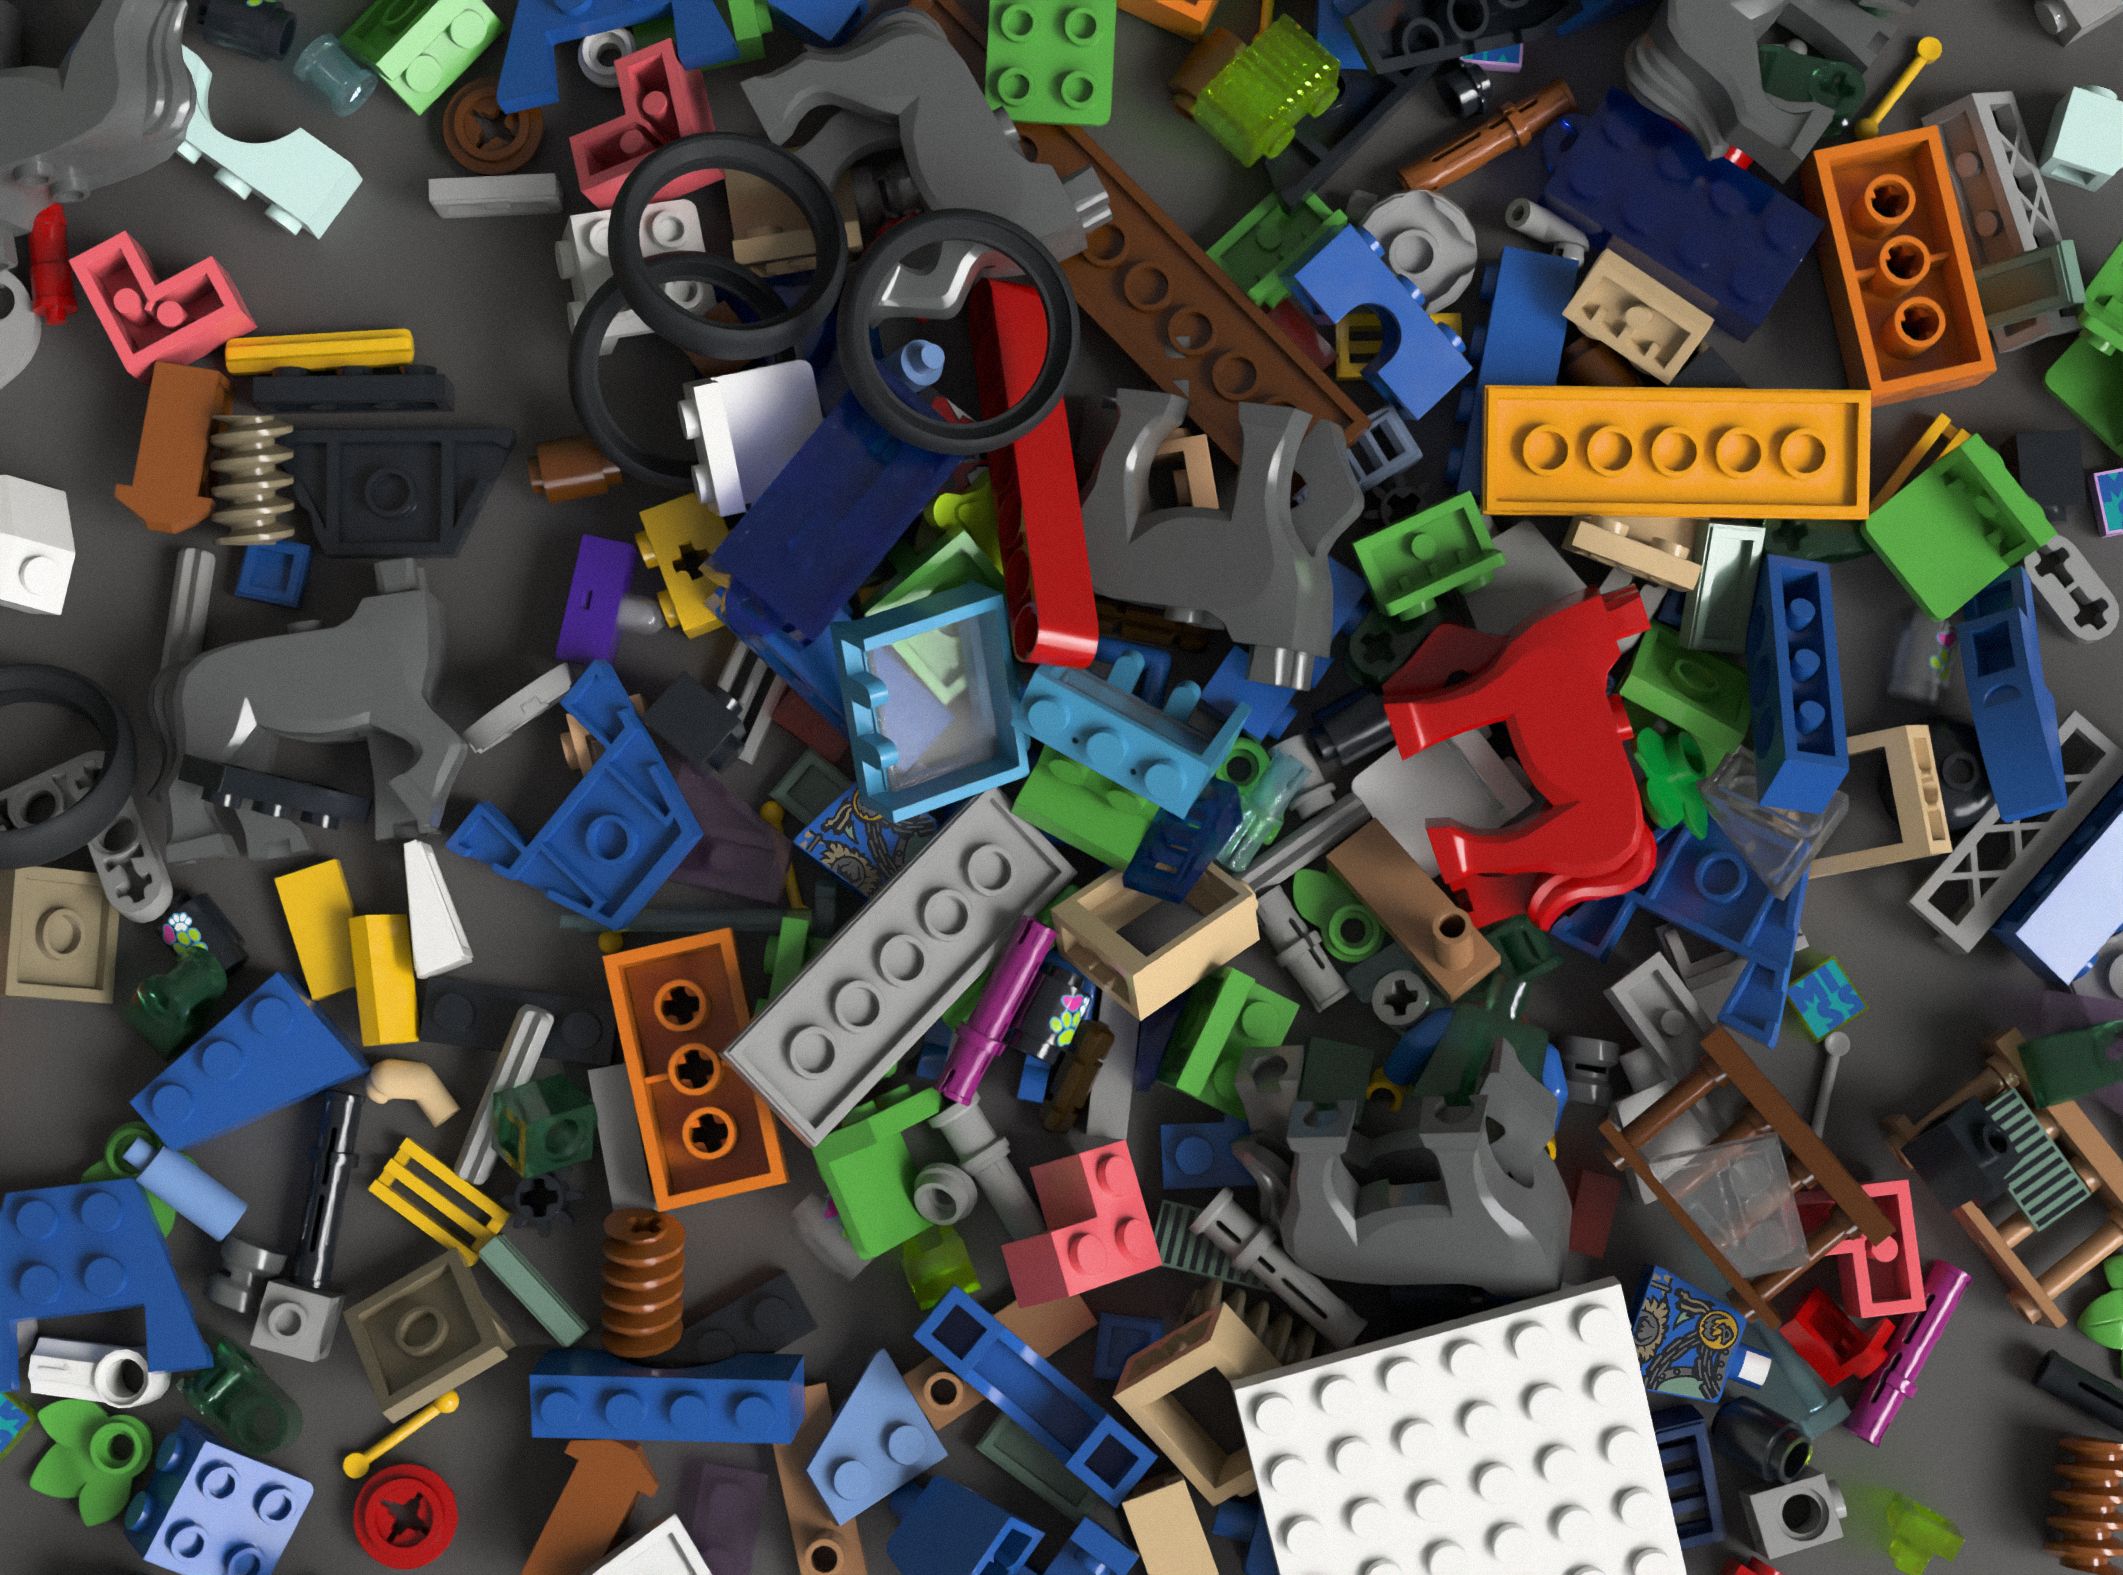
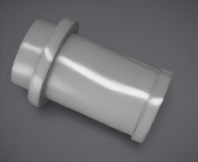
M1304 734L1286 739L1267 751L1292 799L1288 807L1290 811L1297 809L1301 819L1316 815L1336 803L1331 794L1336 788L1333 783L1326 784L1306 743L1307 739Z

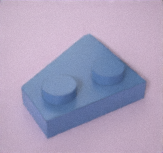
M879 1348L870 1354L865 1362L867 1366L848 1398H844L831 1419V1427L823 1440L817 1442L801 1469L835 1526L843 1525L948 1456L885 1348Z

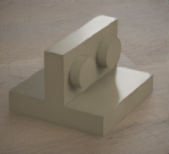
M40 866L0 870V998L113 1004L120 912L107 899L98 873Z
M456 1247L342 1312L381 1412L393 1424L508 1357L506 1351L517 1346L509 1326L483 1298L467 1259Z

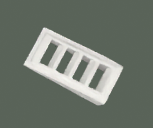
M416 839L405 843L404 862L414 970L416 971L417 978L428 979L429 977L433 978L473 962L472 958L474 956L431 845Z

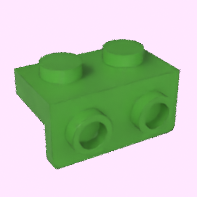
M1273 190L1205 253L1240 287L1259 308L1267 304L1274 310L1291 295V292L1279 280L1278 276L1330 227L1346 224L1348 217L1340 209L1333 213L1314 193L1289 218L1282 212Z
M1467 489L1349 542L1379 613L1389 617L1399 614L1401 621H1407L1431 611L1437 606L1434 597L1457 587L1460 594H1466L1490 584L1496 579L1492 570L1507 564L1503 552L1495 549L1473 495Z

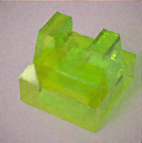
M952 1224L939 1227L943 1240L942 1245L931 1250L922 1252L915 1236L903 1242L904 1259L901 1262L921 1311L933 1307L953 1282L967 1294L982 1289L965 1243Z
M1896 1492L1885 1512L1893 1532L1896 1533L1887 1553L1895 1559L1893 1562L1894 1567L1908 1575H1921L1934 1554L1953 1562L1965 1541L1954 1521L1899 1492Z

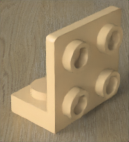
M803 146L786 148V150L793 153ZM849 168L840 178L833 193L846 228L849 249L848 264L858 261L864 253L851 169ZM725 169L727 177L725 178L734 234L732 245L735 262L752 270L764 280L815 272L817 256L814 237L805 216L790 197L770 182L750 173Z
M1608 248L1603 250L1562 313L1563 316L1574 322L1584 335L1595 340H1601L1628 358L1632 366L1638 371L1654 376L1666 385L1670 384L1715 320Z
M1593 514L1592 517L1573 516L1561 548L1678 592L1692 591L1702 569L1701 565L1692 562L1698 520H1710V518L1603 517Z

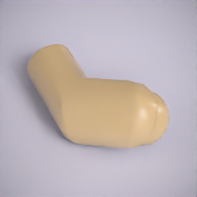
M389 1058L376 1063L371 1068V1072L365 1077L364 1090L371 1100L380 1104H385L393 1098L415 1100L434 1127L441 1125L461 1109L433 1069L423 1062Z

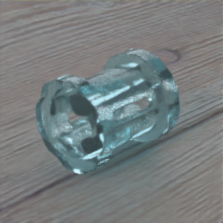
M333 33L319 36L307 46L295 63L293 73L302 82L310 80L332 101L331 109L340 118L347 117L358 110L369 99L378 84L379 78L371 69L362 70L340 49V40Z

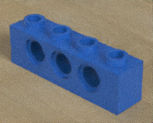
M1767 554L1758 570L1745 644L1758 805L1821 815L1849 771L1829 564Z

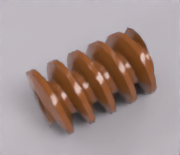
M648 1208L615 1210L605 1218L603 1223V1229L609 1237L602 1244V1252L609 1260L605 1261L602 1266V1276L608 1283L604 1284L601 1290V1298L607 1306L601 1312L600 1320L606 1329L602 1331L600 1341L603 1348L617 1356L643 1358L658 1355L675 1346L680 1341L683 1332L681 1315L684 1309V1301L681 1295L685 1285L682 1271L685 1265L683 1247L686 1241V1232L682 1223L675 1217L662 1211L658 1212V1210Z
M2086 1435L2059 1439L2058 1447L2075 1456V1462L2054 1466V1472L2070 1481L2071 1488L2051 1491L2050 1498L2068 1509L2067 1514L2047 1517L2046 1524L2061 1532L2064 1536L2063 1540L2043 1543L2042 1550L2059 1559V1565L2098 1575H2123L2121 1568L2108 1561V1558L2123 1556V1541L2112 1535L2114 1531L2123 1530V1513L2116 1509L2117 1505H2123V1485L2119 1483L2120 1479H2123V1442Z

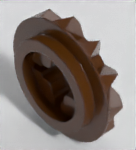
M500 77L480 78L463 86L451 98L443 117V136L452 156L466 171L471 170L484 176L506 173L517 174L519 168L528 160L536 158L538 146L542 136L545 134L540 107L507 114L504 125L513 139L512 142L508 139L502 140L499 137H493L489 143L485 142L482 144L485 133L477 119L473 116L476 114L482 119L486 117L489 120L495 121L501 114H505L497 103L496 97Z

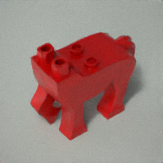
M1635 583L1604 594L1600 593L1597 584L1571 593L1533 611L1505 634L1485 633L1454 621H1443L1434 627L1409 660L1382 684L1384 695H1386L1383 696V706L1402 761L1460 733L1505 721L1511 742L1524 771L1536 789L1546 798L1542 807L1519 823L1503 828L1477 829L1462 824L1450 817L1425 818V828L1445 884H1450L1452 892L1455 893L1459 908L1468 913L1472 925L1476 929L1508 917L1526 913L1527 918L1534 927L1544 932L1549 931L1556 918L1569 907L1581 901L1599 900L1626 894L1645 883L1656 866L1657 845L1653 832L1644 821L1640 794L1622 741L1634 738V734L1620 693L1617 692L1606 696L1608 672L1621 656L1617 640L1651 629ZM1463 670L1473 675V677L1456 685L1443 688L1452 672Z

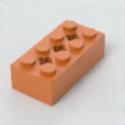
M1933 125L1813 151L1799 168L1798 175L1850 390H1871V408L1979 385L1997 371L1938 126ZM1875 200L1878 209L1888 208L1891 215L1884 217L1877 213L1872 206V202ZM1890 261L1893 269L1903 268L1906 275L1902 279L1896 277L1895 274L1889 271L1886 263ZM1904 322L1907 329H1918L1920 337L1914 340L1910 335H1906L1901 324Z
M728 927L602 956L658 1212L791 1182L792 1179L777 1115L718 1055L729 1041L754 1017L753 1004L736 931ZM682 989H685L689 997L699 999L700 1003L699 1011L692 1012L694 1019L687 1024L684 1023L682 1017L670 1015L669 1003L678 1002L675 993ZM699 1051L702 1060L712 1061L714 1066L713 1075H706L708 1083L701 1088L698 1087L696 1080L684 1079L683 1065L692 1064L689 1056ZM710 1114H713L716 1123L726 1124L728 1129V1137L720 1139L722 1148L713 1152L709 1142H698L696 1137V1129L706 1127L703 1118Z

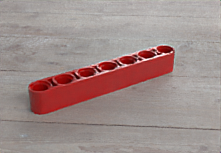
M981 278L972 290L968 308V323L982 421L992 419L1004 413L1019 402L1029 391L1041 370L1047 348V321L1041 299L1034 286ZM1063 395L1055 409L1033 431L1005 447L986 453L1015 655L1020 662L1084 670L1090 666L1095 657L1099 640V627Z

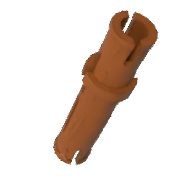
M1557 77L1552 82L1541 87L1540 90L1514 104L1510 101L1504 102L1496 107V114L1487 118L1486 121L1433 149L1432 152L1418 160H1414L1406 166L1397 169L1395 173L1398 175L1396 177L1402 190L1421 188L1436 192L1513 148L1519 151L1532 144V137L1578 112L1575 97L1562 78Z

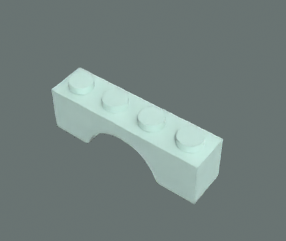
M182 45L183 59L192 75L197 91L195 113L188 124L186 138L175 153L193 165L200 156L219 169L214 175L215 180L243 200L248 197L250 192L269 204V207L264 212L265 215L292 235L296 236L300 229L303 228L317 239H320L363 181L360 174L352 163L301 127L283 138L267 143L240 142L218 132L213 126L208 110V92L212 72L197 54Z
M2085 85L2080 88L2074 86L2056 104L2038 162L2040 174L2095 192L2119 169L2123 168V102L2117 100V95L2113 91L2094 85Z

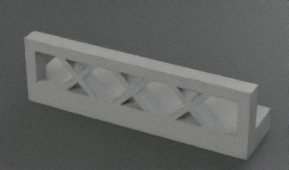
M2013 91L1971 93L1921 118L1924 127L1938 126L1972 268L2038 248L2033 234L2037 237L2040 247L2062 240ZM1992 111H1995L2001 132L1997 128ZM2014 176L2018 179L2021 191L2017 188ZM2072 306L2061 309L2064 317L2060 316L2058 310L1993 329L1992 333L1999 353L2013 352L2048 336L2076 333L2083 328L2076 320V307Z
M2076 710L2071 711L2058 725L2060 747L2074 732L2091 746L2095 752L2075 775H2064L2065 783H2068L2066 785L2068 806L2042 813L2032 823H2020V820H2016L2008 824L1993 825L2000 817L1997 804H1995L1960 838L1952 848V852L1947 853L1905 902L1939 932L1933 940L1950 955L1955 956L1970 952L2122 776L2123 751ZM2021 831H2026L2021 837ZM2009 832L2010 851L1993 870L1979 871L1976 845L1986 833ZM1966 857L1967 872L1952 873ZM1979 879H1985V880L1980 884ZM1968 880L1969 898L1950 920L1927 901L1944 881Z
M1658 951L1635 962L1621 973L1623 977L1605 989L1603 993L1673 1087L1701 1064L1697 1058L1706 1050L1699 1043L1698 1036L1713 1025V1023L1661 952ZM1732 1081L1725 1088H1722L1719 1084L1692 1105L1689 1110L1709 1138L1714 1140L1744 1115L1741 1108L1749 1100ZM1775 1132L1768 1139L1764 1138L1763 1135L1759 1136L1728 1163L1748 1191L1753 1194L1788 1165L1784 1159L1793 1151Z

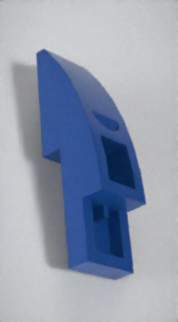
M2017 566L2005 570L1963 605L1965 622L1957 624L1961 658L1973 720L2000 817L2005 823L2068 806L2054 696L2045 686L2031 578L2022 566Z

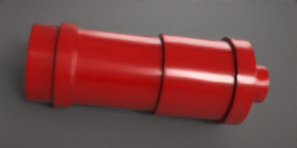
M53 203L50 207L40 211L36 216L32 232L27 233L32 294L31 312L45 317L47 325L57 326L67 323L66 315L78 311L77 298H75L72 267L68 261L67 219L64 217L63 206Z

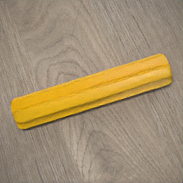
M405 328L231 338L227 341L225 347L226 367L229 374L233 376L272 374L273 368L285 366L303 367L311 371L335 370L340 366L397 367L411 365L415 354L411 331Z

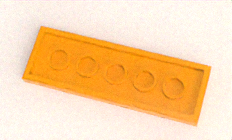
M1484 385L1482 387L1480 514L1592 517L1593 514L1603 517L1869 519L1871 390Z

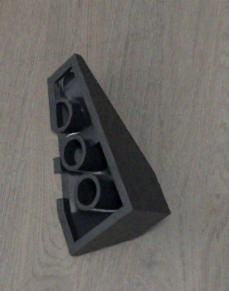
M1364 0L1344 16L1342 21L1370 75L1375 76L1539 40L1584 8L1580 0Z

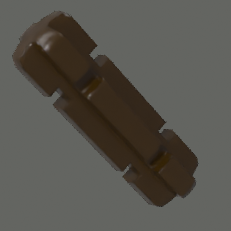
M1102 596L1094 597L1099 633L1111 635L1112 630L1121 632L1120 637L1169 648L1171 643L1179 644V650L1197 654L1204 653L1207 648L1211 631L1209 628L1186 625L1183 622L1163 619L1165 612L1163 609L1128 602L1127 607L1117 605L1118 600Z
M1086 1019L1079 1024L1071 1042L1077 1046L1069 1047L1049 1089L1054 1095H1046L1037 1114L1038 1120L1043 1123V1129L1047 1132H1058L1066 1135L1072 1131L1080 1114V1111L1075 1108L1080 1109L1084 1106L1103 1066V1063L1098 1061V1059H1106L1115 1040L1114 1034L1109 1030V1025L1105 1022H1095Z

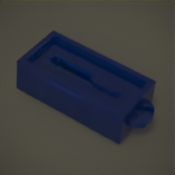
M1613 85L1591 118L1582 114L1563 115L1547 128L1541 142V160L1545 168L1553 176L1536 204L1550 210L1583 231L1588 243L1602 252L1606 248L1610 249L1715 319L1713 324L1743 343L1759 328L1827 223L1724 156L1715 158L1712 161L1707 160L1691 135L1641 105L1638 101ZM1568 135H1573L1575 142L1571 149L1567 152H1561L1560 145Z
M874 359L881 377L903 403L926 417L950 423L879 361ZM849 386L748 507L746 512L743 513L699 566L698 569L725 591L721 599L723 619H725L734 632L747 637L746 639L757 640L775 633L798 653L807 648L820 636L967 455H951L927 451L900 440L881 427L866 412ZM744 608L747 609V610H748L751 614H753L756 618H754L753 616H751L750 614H748V613L744 610Z

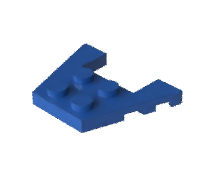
M519 0L496 93L497 103L505 114H510L559 102L553 48L555 44L669 16L674 18L678 57L686 71L741 58L740 49L712 0Z
M598 659L591 663L560 702L580 724L605 746L606 751L532 841L489 800L480 802L475 806L445 843V846L462 857L470 856L491 866V871L511 881L520 880L546 893V898L614 931H619L628 927L703 837L704 833L612 665L605 659Z
M1701 796L1706 806L1708 817L1707 835L1704 839L1699 840L1682 820L1667 830L1659 827L1653 832L1657 845L1656 866L1645 883L1626 894L1586 901L1569 918L1566 915L1553 926L1549 934L1560 943L1605 965L1637 908H1641L1747 961L1745 968L1716 1019L1723 1026L1773 1051L1778 1042L1813 854L1808 847Z
M135 1177L5 1194L0 1212V1393L20 1391L17 1340L18 1322L145 1307L149 1373L163 1374L214 1367L212 1353L208 1343L203 1341L193 1316L195 1311L189 1296L181 1287L170 1259L172 1254L146 1190L135 1181Z

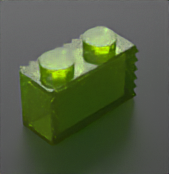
M1286 13L1282 14L1277 22H1273L1270 28L1262 33L1260 38L1255 39L1252 45L1246 47L1244 52L1238 55L1232 63H1229L1224 71L1219 72L1217 77L1211 80L1207 87L1201 89L1197 95L1195 120L1198 125L1204 126L1207 133L1212 134L1217 142L1222 143L1226 150L1231 151L1235 158L1240 159L1245 167L1252 166L1263 154L1269 159H1273L1291 142L1296 132L1293 126L1307 113L1313 118L1320 116L1336 99L1339 93L1337 81L1341 62Z

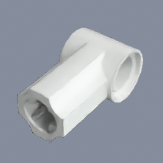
M50 1336L39 1337L37 1346L31 1354L28 1371L31 1393L105 1402L116 1408L135 1407L161 1398L168 1390L172 1379L171 1373L153 1374L148 1372L147 1346L126 1347ZM129 1360H133L140 1365L144 1373V1382L137 1394L131 1392L123 1381V1370Z

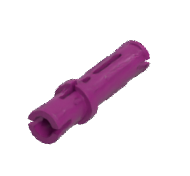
M1023 913L968 1021H960L955 1031L959 1038L937 1080L932 1085L938 1092L942 1093L945 1091L944 1096L966 1106L970 1105L972 1097L994 1055L1001 1056L1006 1043L1002 1039L1047 952L1059 935L1057 930L1047 927L1048 925Z
M1935 1259L1934 1266L1923 1284L1926 1311L1905 1314L1901 1325L1886 1349L1888 1356L1877 1369L1868 1375L1870 1380L1848 1419L1842 1424L1846 1431L1874 1447L1879 1448L1881 1446V1440L1904 1399H1913L1918 1390V1387L1913 1383L1936 1342L1941 1337L1946 1324L1968 1285H1971L1973 1282L1970 1275L1941 1259Z

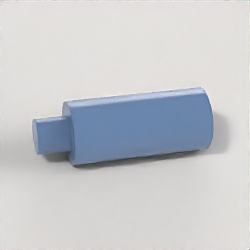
M919 339L909 342L878 360L875 364L887 386L902 401L935 383L940 378L945 356L943 350L938 345Z
M137 1136L122 1155V1158L140 1170L135 1181L218 1242L223 1240L232 1230L248 1207L245 1201L179 1152L171 1151L165 1143L158 1149H155Z

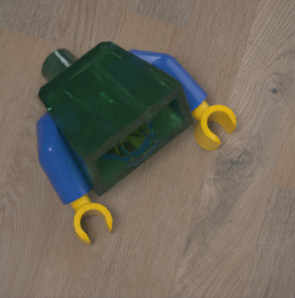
M1496 973L1484 1008L1458 1001L1452 1008H1436L1407 1031L1384 1066L1372 1073L1364 1096L1369 1100L1375 1089H1389L1393 1092L1394 1097L1388 1112L1394 1113L1400 1109L1407 1087L1410 1084L1407 1094L1423 1100V1097L1444 1096L1447 1107L1471 1106L1469 1095H1474L1478 1071L1495 1038L1504 1037L1514 1047L1518 1061L1527 1072L1553 1093L1558 1100L1554 1134L1544 1147L1545 1151L1554 1161L1556 1157L1555 1132L1558 1131L1569 1092L1559 1051L1548 1042L1549 1031L1521 1022L1533 985Z

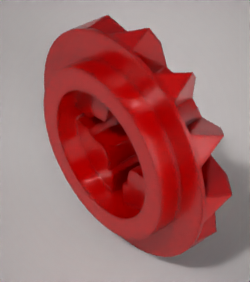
M414 1463L391 1466L371 1477L357 1497L353 1515L355 1532L363 1549L377 1562L394 1569H415L427 1565L438 1558L451 1545L460 1519L455 1501V1491L440 1477L438 1471L430 1470ZM421 1493L423 1497L419 1501L421 1506L418 1509L417 1515L424 1521L423 1525L429 1528L430 1532L424 1528L419 1529L410 1526L405 1531L399 1533L395 1539H392L391 1535L396 1529L394 1525L397 1522L398 1516L391 1510L392 1506L384 1502V1500L386 1499L390 1503L396 1502L400 1505H405Z

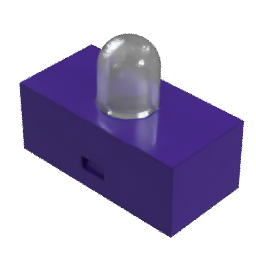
M586 534L582 535L555 654V659L560 664L567 662L571 668L586 671L594 660L605 659L614 669L622 631L653 635L664 627L666 618L660 602L651 597L631 593L640 556L633 544Z

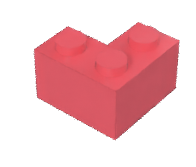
M671 38L614 60L625 115L569 137L580 190L601 211L612 210L616 196L628 175L645 157L659 147L684 136L716 131L702 71L699 68L685 70L678 57L677 44ZM703 169L682 175L662 187L648 204L667 202L727 178L725 169Z
M125 230L68 260L127 372L145 387L151 385L155 361L187 366L226 345L227 341L231 338H239L258 328L230 274L213 256L162 282L145 249Z
M1126 1139L1030 1167L1048 1230L1001 1245L1019 1309L1067 1298L1163 1265Z
M1888 1178L1858 1182L1891 1220L1896 1231L1876 1247L1864 1234L1854 1241L1848 1236L1825 1255H1836L1845 1315L1868 1318L1926 1311L1909 1180ZM1823 1186L1813 1187L1811 1190L1808 1188L1800 1189L1767 1216L1771 1255L1773 1258L1779 1259L1831 1216L1828 1209L1837 1202Z

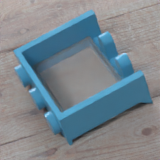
M969 579L965 581V585L858 620L829 622L860 803L893 823H897L1030 775L1027 751L1031 746L1030 735L1010 725L1019 706L1018 692L1021 689L1022 680L1019 668L1012 658L1008 633L1011 630L1008 604L1003 598L1002 593Z
M1130 649L1122 653L1115 662L1107 680L1088 669L1083 670L1041 664L1035 670L1010 725L1182 819L1186 817L1190 807L1220 765L1225 764L1253 708L1241 701L1216 737L1213 738L1187 724L1201 697L1200 687L1194 681H1181L1173 690L1164 710L1132 694L1145 665L1142 654L1136 650Z

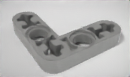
M95 750L84 753L1 791L0 831L8 830L7 827L11 826V823L5 817L7 814L18 829L35 825L27 822L26 813L30 804L38 797L45 795L54 796L56 806L49 819L72 807L89 791L96 781L94 776L101 771L105 751ZM134 784L128 800L116 818L87 845L106 897L111 905L132 922L146 923L157 919L165 913L171 904L173 890L168 872ZM117 823H133L134 835L131 842L123 849L117 851L106 850L104 840L109 829ZM134 866L136 873L149 884L144 888L145 898L140 902H135L130 897L135 893V886L131 875L124 868Z

